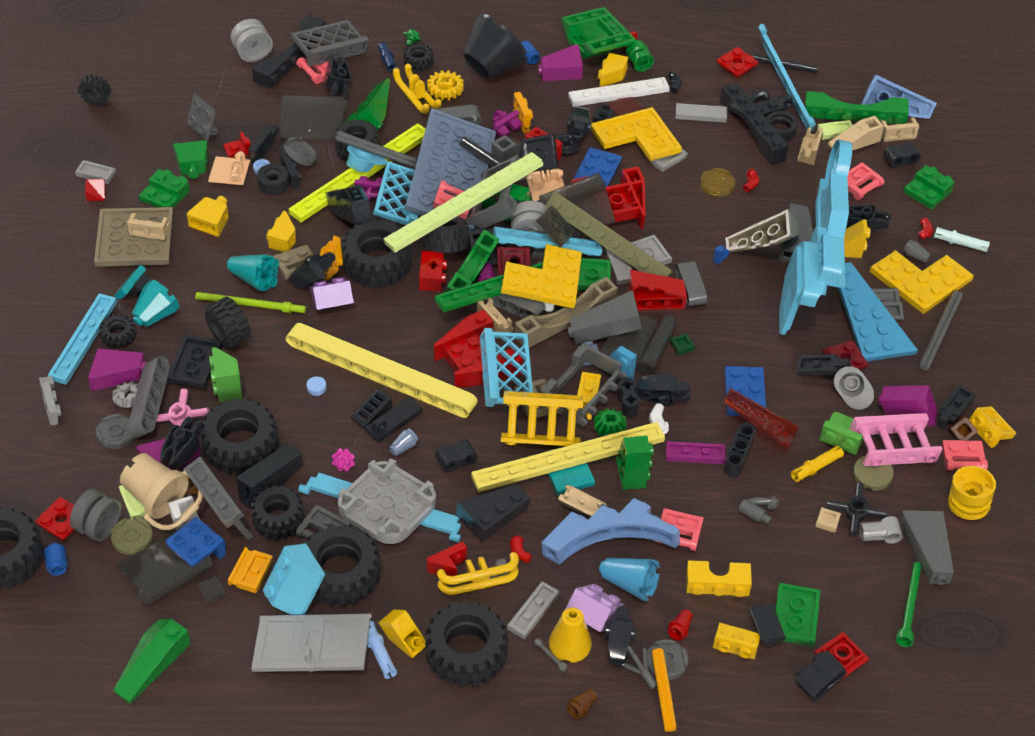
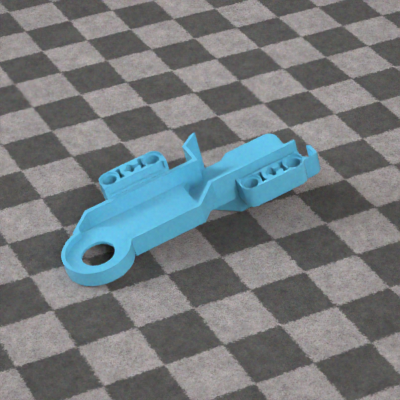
M837 139L832 147L825 179L821 178L815 203L816 227L810 242L803 241L798 246H795L786 270L779 308L780 335H785L787 330H790L799 305L815 307L818 298L821 295L826 296L827 285L843 289L846 287L844 235L849 215L847 176L852 158V143L849 141Z

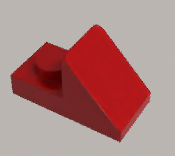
M462 541L426 558L428 573L437 575V571L443 569L446 575L457 576L455 564L458 565L467 559L466 545Z

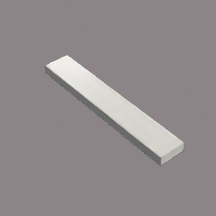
M661 77L568 92V97L574 107L669 92V85L666 79Z

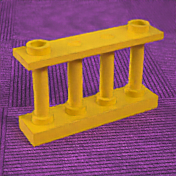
M504 391L503 403L509 406L508 433H502L501 442H505L507 445L529 443L560 445L564 447L580 443V438L575 437L576 411L579 408H583V396ZM519 404L529 407L527 434H516V416ZM539 406H547L549 409L547 435H535L536 414ZM559 407H567V410H569L567 437L555 436L556 412Z

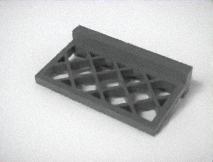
M348 20L291 34V38L307 56V63L310 67L329 62L333 55L338 60L340 57L346 58L366 53L369 43L367 36H361ZM346 26L348 30L341 29V27ZM329 30H330V31H334L335 34H332V33H329V32H326V31H329ZM340 33V34L347 35V36H346V38H345V37L339 36V35H337V34ZM312 34H318V35H322V36H321V38H320V37L314 36V35H312ZM325 36V37H328V38H332L333 40L330 41V40L324 39L323 37ZM299 37L306 38L307 41L301 40ZM310 40H313V41H316V42H319V43H318V44H315V43H311V42H309V41H310Z
M199 457L184 468L227 528L234 524L247 540H250L253 536L240 519L244 514L204 460Z

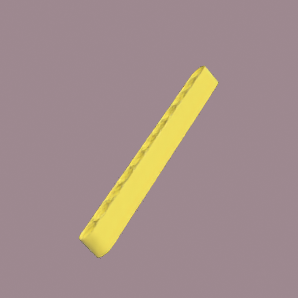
M296 323L285 338L290 346L462 418H467L478 402L473 394L302 323Z

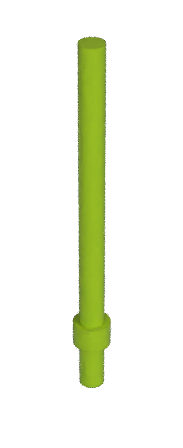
M196 292V299L216 302L226 297L225 295ZM228 296L238 305L282 310L284 313H306V306L295 305L292 302L284 301L279 303Z

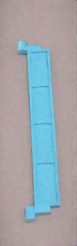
M761 24L758 28L761 32L763 47L788 95L793 98L792 103L806 130L811 127L812 132L816 123L813 117H810L772 46L766 34L767 29L765 25Z
M318 473L316 478L311 476L306 486L300 484L298 492L309 495L310 491L314 490L339 498L341 489L346 490L353 483ZM434 509L420 524L450 534L449 540L459 543L461 540V535L458 534L461 524L458 523L459 518L457 516Z

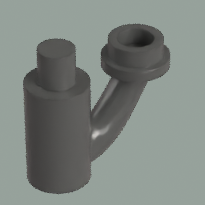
M776 496L772 498L754 497L748 500L744 499L738 511L758 523L763 521L769 524L772 517L766 514V510L757 505H768L767 509L775 510L780 500Z

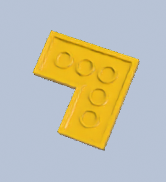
M653 107L591 123V131L604 149L636 141L650 161L678 154L682 151L681 145Z
M546 244L542 269L506 262L501 293L574 309L582 252Z
M896 250L870 268V272L891 289L898 288L899 295L923 314L952 295L953 291H958L971 282L974 277L973 274L948 255H945L922 271Z

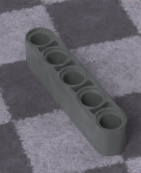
M159 356L147 362L143 367L127 428L128 433L134 439L152 432L155 428L170 369L169 361L164 356Z

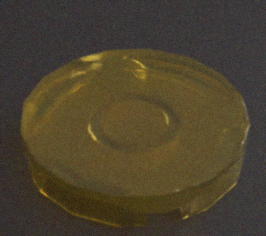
M712 168L711 171L706 170L701 175L700 186L709 195L717 197L726 196L734 190L735 178L725 169Z

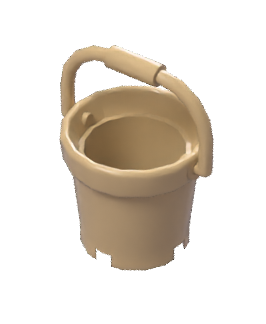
M141 453L134 457L132 461L135 464L131 468L126 465L120 477V484L143 505L144 512L146 513L143 518L160 530H171L179 527L182 523H186L197 511L203 499L200 491L195 503L193 502L185 510L177 522L170 525H162L152 519H159L170 513L168 503L184 497L189 484L188 474L185 470L183 472L171 470L147 453Z

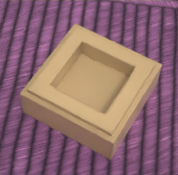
M821 507L816 527L835 533L841 513Z

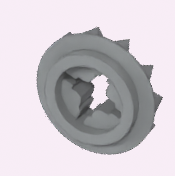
M131 381L128 384L124 382L121 386L117 385L116 390H113L114 403L123 408L133 407L139 384H134ZM128 391H131V393L128 394V396L125 398V394H127Z

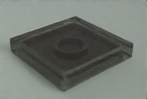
M552 205L536 220L560 248L575 233L571 225Z

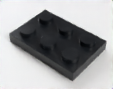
M185 335L169 371L168 383L205 389L212 369L210 368L209 356H213L212 348L216 347L221 350L222 341Z

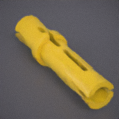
M835 446L815 459L805 461L801 467L791 471L792 479H795V482H799L807 476L815 475L819 469L843 457V450L839 449V446Z

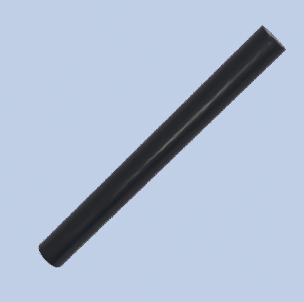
M753 54V57L758 62L772 64L769 57ZM780 59L783 67L817 73L818 66Z

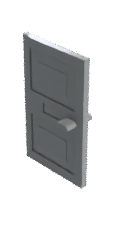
M372 615L260 616L251 667L252 672L364 670Z

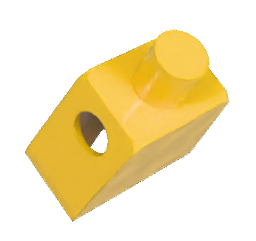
M219 196L216 200L208 197L203 198L187 213L189 227L219 237L229 218L226 198L223 196Z

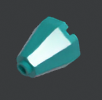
M149 280L144 285L132 311L133 321L140 327L142 325L147 327L174 313L180 305L173 294L171 296L168 295L167 292L169 290L155 280Z

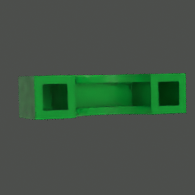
M483 230L468 257L448 284L445 292L473 284L500 239Z

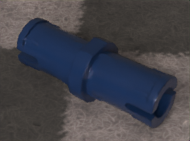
M385 42L380 43L378 50L381 54V60L385 63L388 71L392 72L397 68L394 55Z

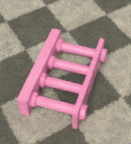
M927 413L854 417L849 429L863 435V440L868 450L863 461L864 466L937 462L943 450L941 446L931 447L924 433V429L929 421ZM915 432L922 447L913 448L907 433ZM897 433L904 448L894 449L888 434ZM879 434L886 450H876L870 435Z

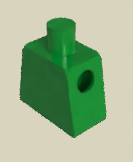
M207 140L173 144L175 158L182 175H188L191 179L198 178L199 173L207 171L209 156Z

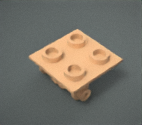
M241 151L235 154V158L215 157L208 182L243 185L250 160H247Z
M557 168L550 170V173L549 170H546V174H544L543 170H541V173L537 171L528 174L526 179L532 200H549L554 191L564 198H568L562 180L563 170Z

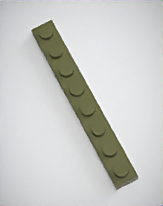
M554 191L545 206L639 271L670 277L673 271L557 192Z

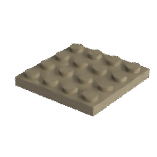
M173 207L100 209L94 258L95 267L169 265ZM137 213L135 218H138V220H150L162 223L164 217H168L167 222H170V228L165 240L129 235L127 221L131 214Z

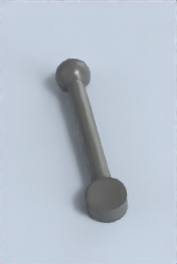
M536 638L534 640L535 646H539L558 665L560 672H565L567 669L566 663L560 662L542 644V640Z

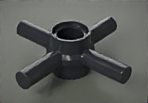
M862 483L856 484L855 495L848 503L828 499L826 502L827 508L846 511V517L851 521L849 534L852 536L858 535L859 522L866 515L883 519L888 515V511L867 507L868 503L863 498L864 485Z

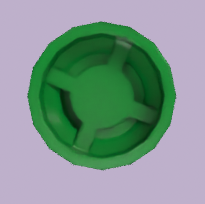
M637 40L636 43L627 46L626 54L635 70L639 72L646 71L653 65L654 58L643 41Z

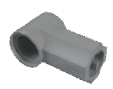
M890 516L882 519L880 522H864L859 525V535L862 541L885 540L886 543L893 544L901 541L903 538L897 517Z

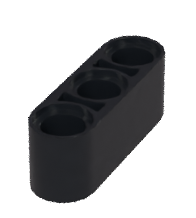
M745 422L739 425L726 455L724 472L729 477H737L741 474L751 451L756 433V428L751 423Z

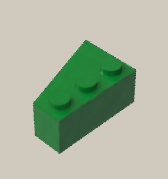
M647 435L625 437L620 445L622 450H618V455L620 456H616L622 490L646 488L647 480H650L649 468L652 467L651 455L654 454L653 444L649 443Z

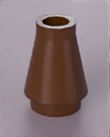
M588 689L586 692L570 699L566 707L569 715L575 719L583 718L598 699L596 692Z

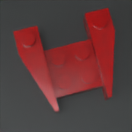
M639 166L623 169L620 184L594 189L589 176L572 179L570 194L574 204L607 227H609L610 223L636 218L640 229L644 228L646 216L645 179Z
M484 309L467 316L433 345L434 361L442 358L446 359L454 370V386L457 388L484 385L480 335L484 328H492L493 332L494 323ZM512 348L504 350L511 357L516 353ZM500 353L496 356V360L502 365L507 361ZM518 354L514 360L522 366L523 359ZM511 363L505 366L512 374L518 370ZM502 371L498 373V378L503 382L509 378Z

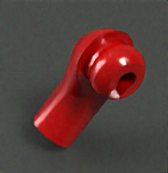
M750 169L746 173L748 182L743 185V190L747 193L759 184V177L755 169Z
M922 218L920 224L923 230L919 231L918 234L924 240L927 237H931L934 233V228L928 218Z
M521 536L512 537L510 540L511 553H517L518 559L528 564L532 559V554L523 550L522 542H524V539Z

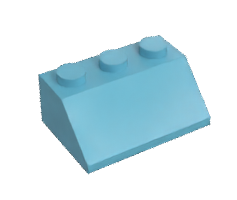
M307 544L284 546L263 589L265 596L273 607L290 615H305L325 576Z

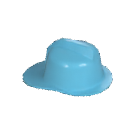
M347 146L349 152L347 166L358 172H368L375 164H387V160L381 156L353 146Z

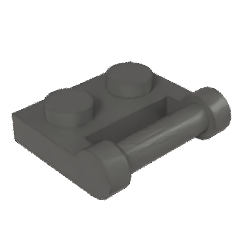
M316 505L299 525L296 535L308 539L313 533L308 530L310 526L319 530L323 527L324 529L329 528L328 525L333 524L335 526L347 524V527H351V524Z

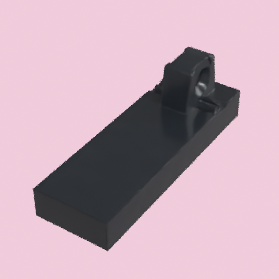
M408 397L378 419L372 421L371 424L365 427V432L377 443H380L423 413V408L411 397Z

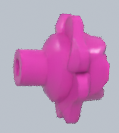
M339 448L332 455L334 459L332 464L339 471L343 469L349 471L350 467L355 465L353 461L355 456L348 449L343 451Z

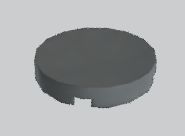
M296 137L288 138L284 143V149L289 157L302 165L311 166L317 159L315 157V150L303 140L300 142L297 141L298 138Z
M112 414L104 417L96 427V437L99 443L110 449H119L129 445L134 440L127 429L130 417H124L122 414Z
M663 639L654 642L648 648V670L653 676L656 677L652 650L658 648L664 650L668 680L677 679L686 671L688 654L686 649L678 645L677 642Z

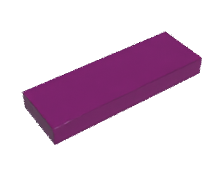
M666 441V461L725 464V444Z

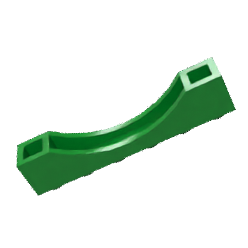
M806 91L805 109L809 116L815 119L859 122L860 120L876 116L880 122L885 120L886 124H907L909 98L891 97L879 103L857 105L838 101L823 92Z

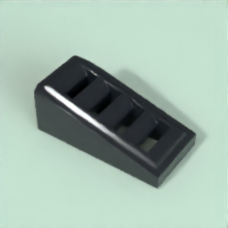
M378 388L351 415V419L365 429L372 421L378 419L392 407V398Z

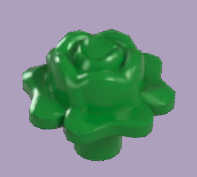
M409 29L408 32H403L407 39V46L422 41L419 37L420 33L416 30Z

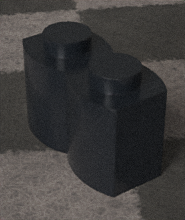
M827 650L824 653L819 652L813 658V663L810 666L801 668L795 680L816 702L832 686L837 684L847 674V671Z

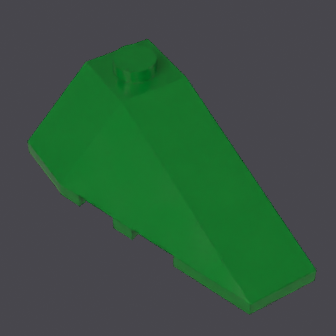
M387 78L376 85L366 97L367 99L357 107L358 110L355 114L352 113L346 121H353V119L364 120V122L368 121L378 130L383 125L382 121L386 117L390 79Z
M159 619L143 634L113 690L114 693L130 704L191 644L188 630L173 619Z

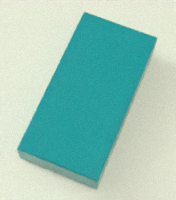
M140 265L134 270L114 297L121 300L143 275L146 268Z

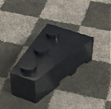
M361 185L326 192L330 213L359 225L363 221L372 220L369 199Z
M518 484L460 501L457 503L455 514L482 543L528 509L530 497Z

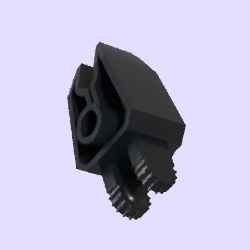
M333 55L325 71L324 85L330 89L331 95L335 96L337 91H340L341 97L345 98L352 76L347 61L340 57L337 62L335 55Z
M574 106L571 118L568 117L566 127L569 128L568 134L572 135V139L576 142H580L582 138L585 139L586 132H590L592 122L589 121L590 110L587 108Z
M875 205L850 206L846 229L862 220H867V227L870 228L871 235L875 233L876 229L888 228L892 215L889 212L877 211Z
M327 252L322 256L319 253L313 256L312 254L308 255L296 267L289 280L295 288H304L317 280L318 282L323 280L327 276V270L335 261V254Z
M672 374L647 375L637 380L636 394L645 402L672 406L675 401H687L691 398L689 383L676 381V377Z
M188 416L180 426L175 425L170 428L161 448L160 462L163 465L167 466L169 464L172 470H177L185 465L200 447L198 436L203 429L204 424L202 421H196L192 427L193 418Z
M625 605L618 607L616 618H611V625L606 624L605 637H609L608 661L610 664L623 666L628 659L629 651L627 647L630 646V641H635L636 628H632L633 620H629L630 609Z

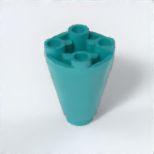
M271 255L231 257L227 262V268L231 273L257 290L266 291L277 284L279 260Z

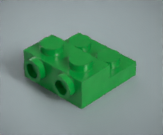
M925 165L916 173L915 178L904 187L903 193L932 210L952 192L954 181L950 176L940 174L935 167Z
M158 169L148 179L149 185L141 192L139 200L156 208H174L188 194V181L184 176L177 177L173 175L168 169L164 171Z

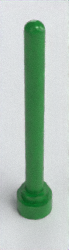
M914 562L903 627L897 632L896 643L903 647L913 645L914 634L911 626L921 571L920 562Z

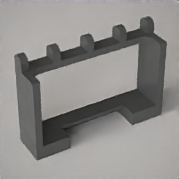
M517 155L481 173L482 181L521 158ZM512 184L501 191L497 204L480 211L483 204L482 201L470 208L471 215L466 218V222L468 224L475 223L478 228L484 229L513 216L517 202L509 194Z
M582 343L573 353L572 365L558 381L551 378L540 390V393L558 394L586 361L612 374L610 379L583 410L579 408L576 411V423L581 426H585L588 423L584 418L588 413L591 415L597 413V409L594 406L598 401L605 403L608 400L604 394L609 389L613 391L618 389V385L615 383L618 378H627V374L621 371V362L585 343ZM559 407L557 413L568 418L569 410H567V407Z

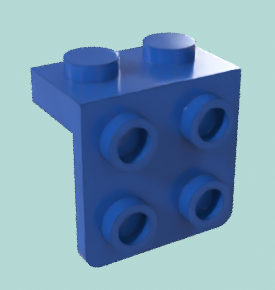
M197 517L166 540V545L190 566L197 565L211 553L219 559L226 555V544L223 538Z

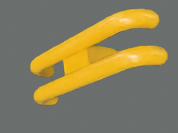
M410 64L405 65L409 88L402 81L399 69L395 68L393 70L396 84L419 112L428 114L430 106L433 109L441 108V100H434L425 90V83L419 80L420 78L417 74L412 73ZM424 98L428 104L422 105L418 99Z
M512 552L509 563L487 568L484 558L479 557L478 566L480 570L478 571L475 570L471 560H466L468 573L457 576H448L443 569H439L437 571V576L440 579L437 583L438 588L446 595H458L509 583L519 573L517 566L519 562L518 555ZM509 571H510L509 574L502 575V576H498V577H494V578H490V576H494V575H498V574H502V573H506V572H509ZM471 581V583L464 584V585H460V586H456V587H449V586L446 585V584L455 585V584H460V583H464V582Z

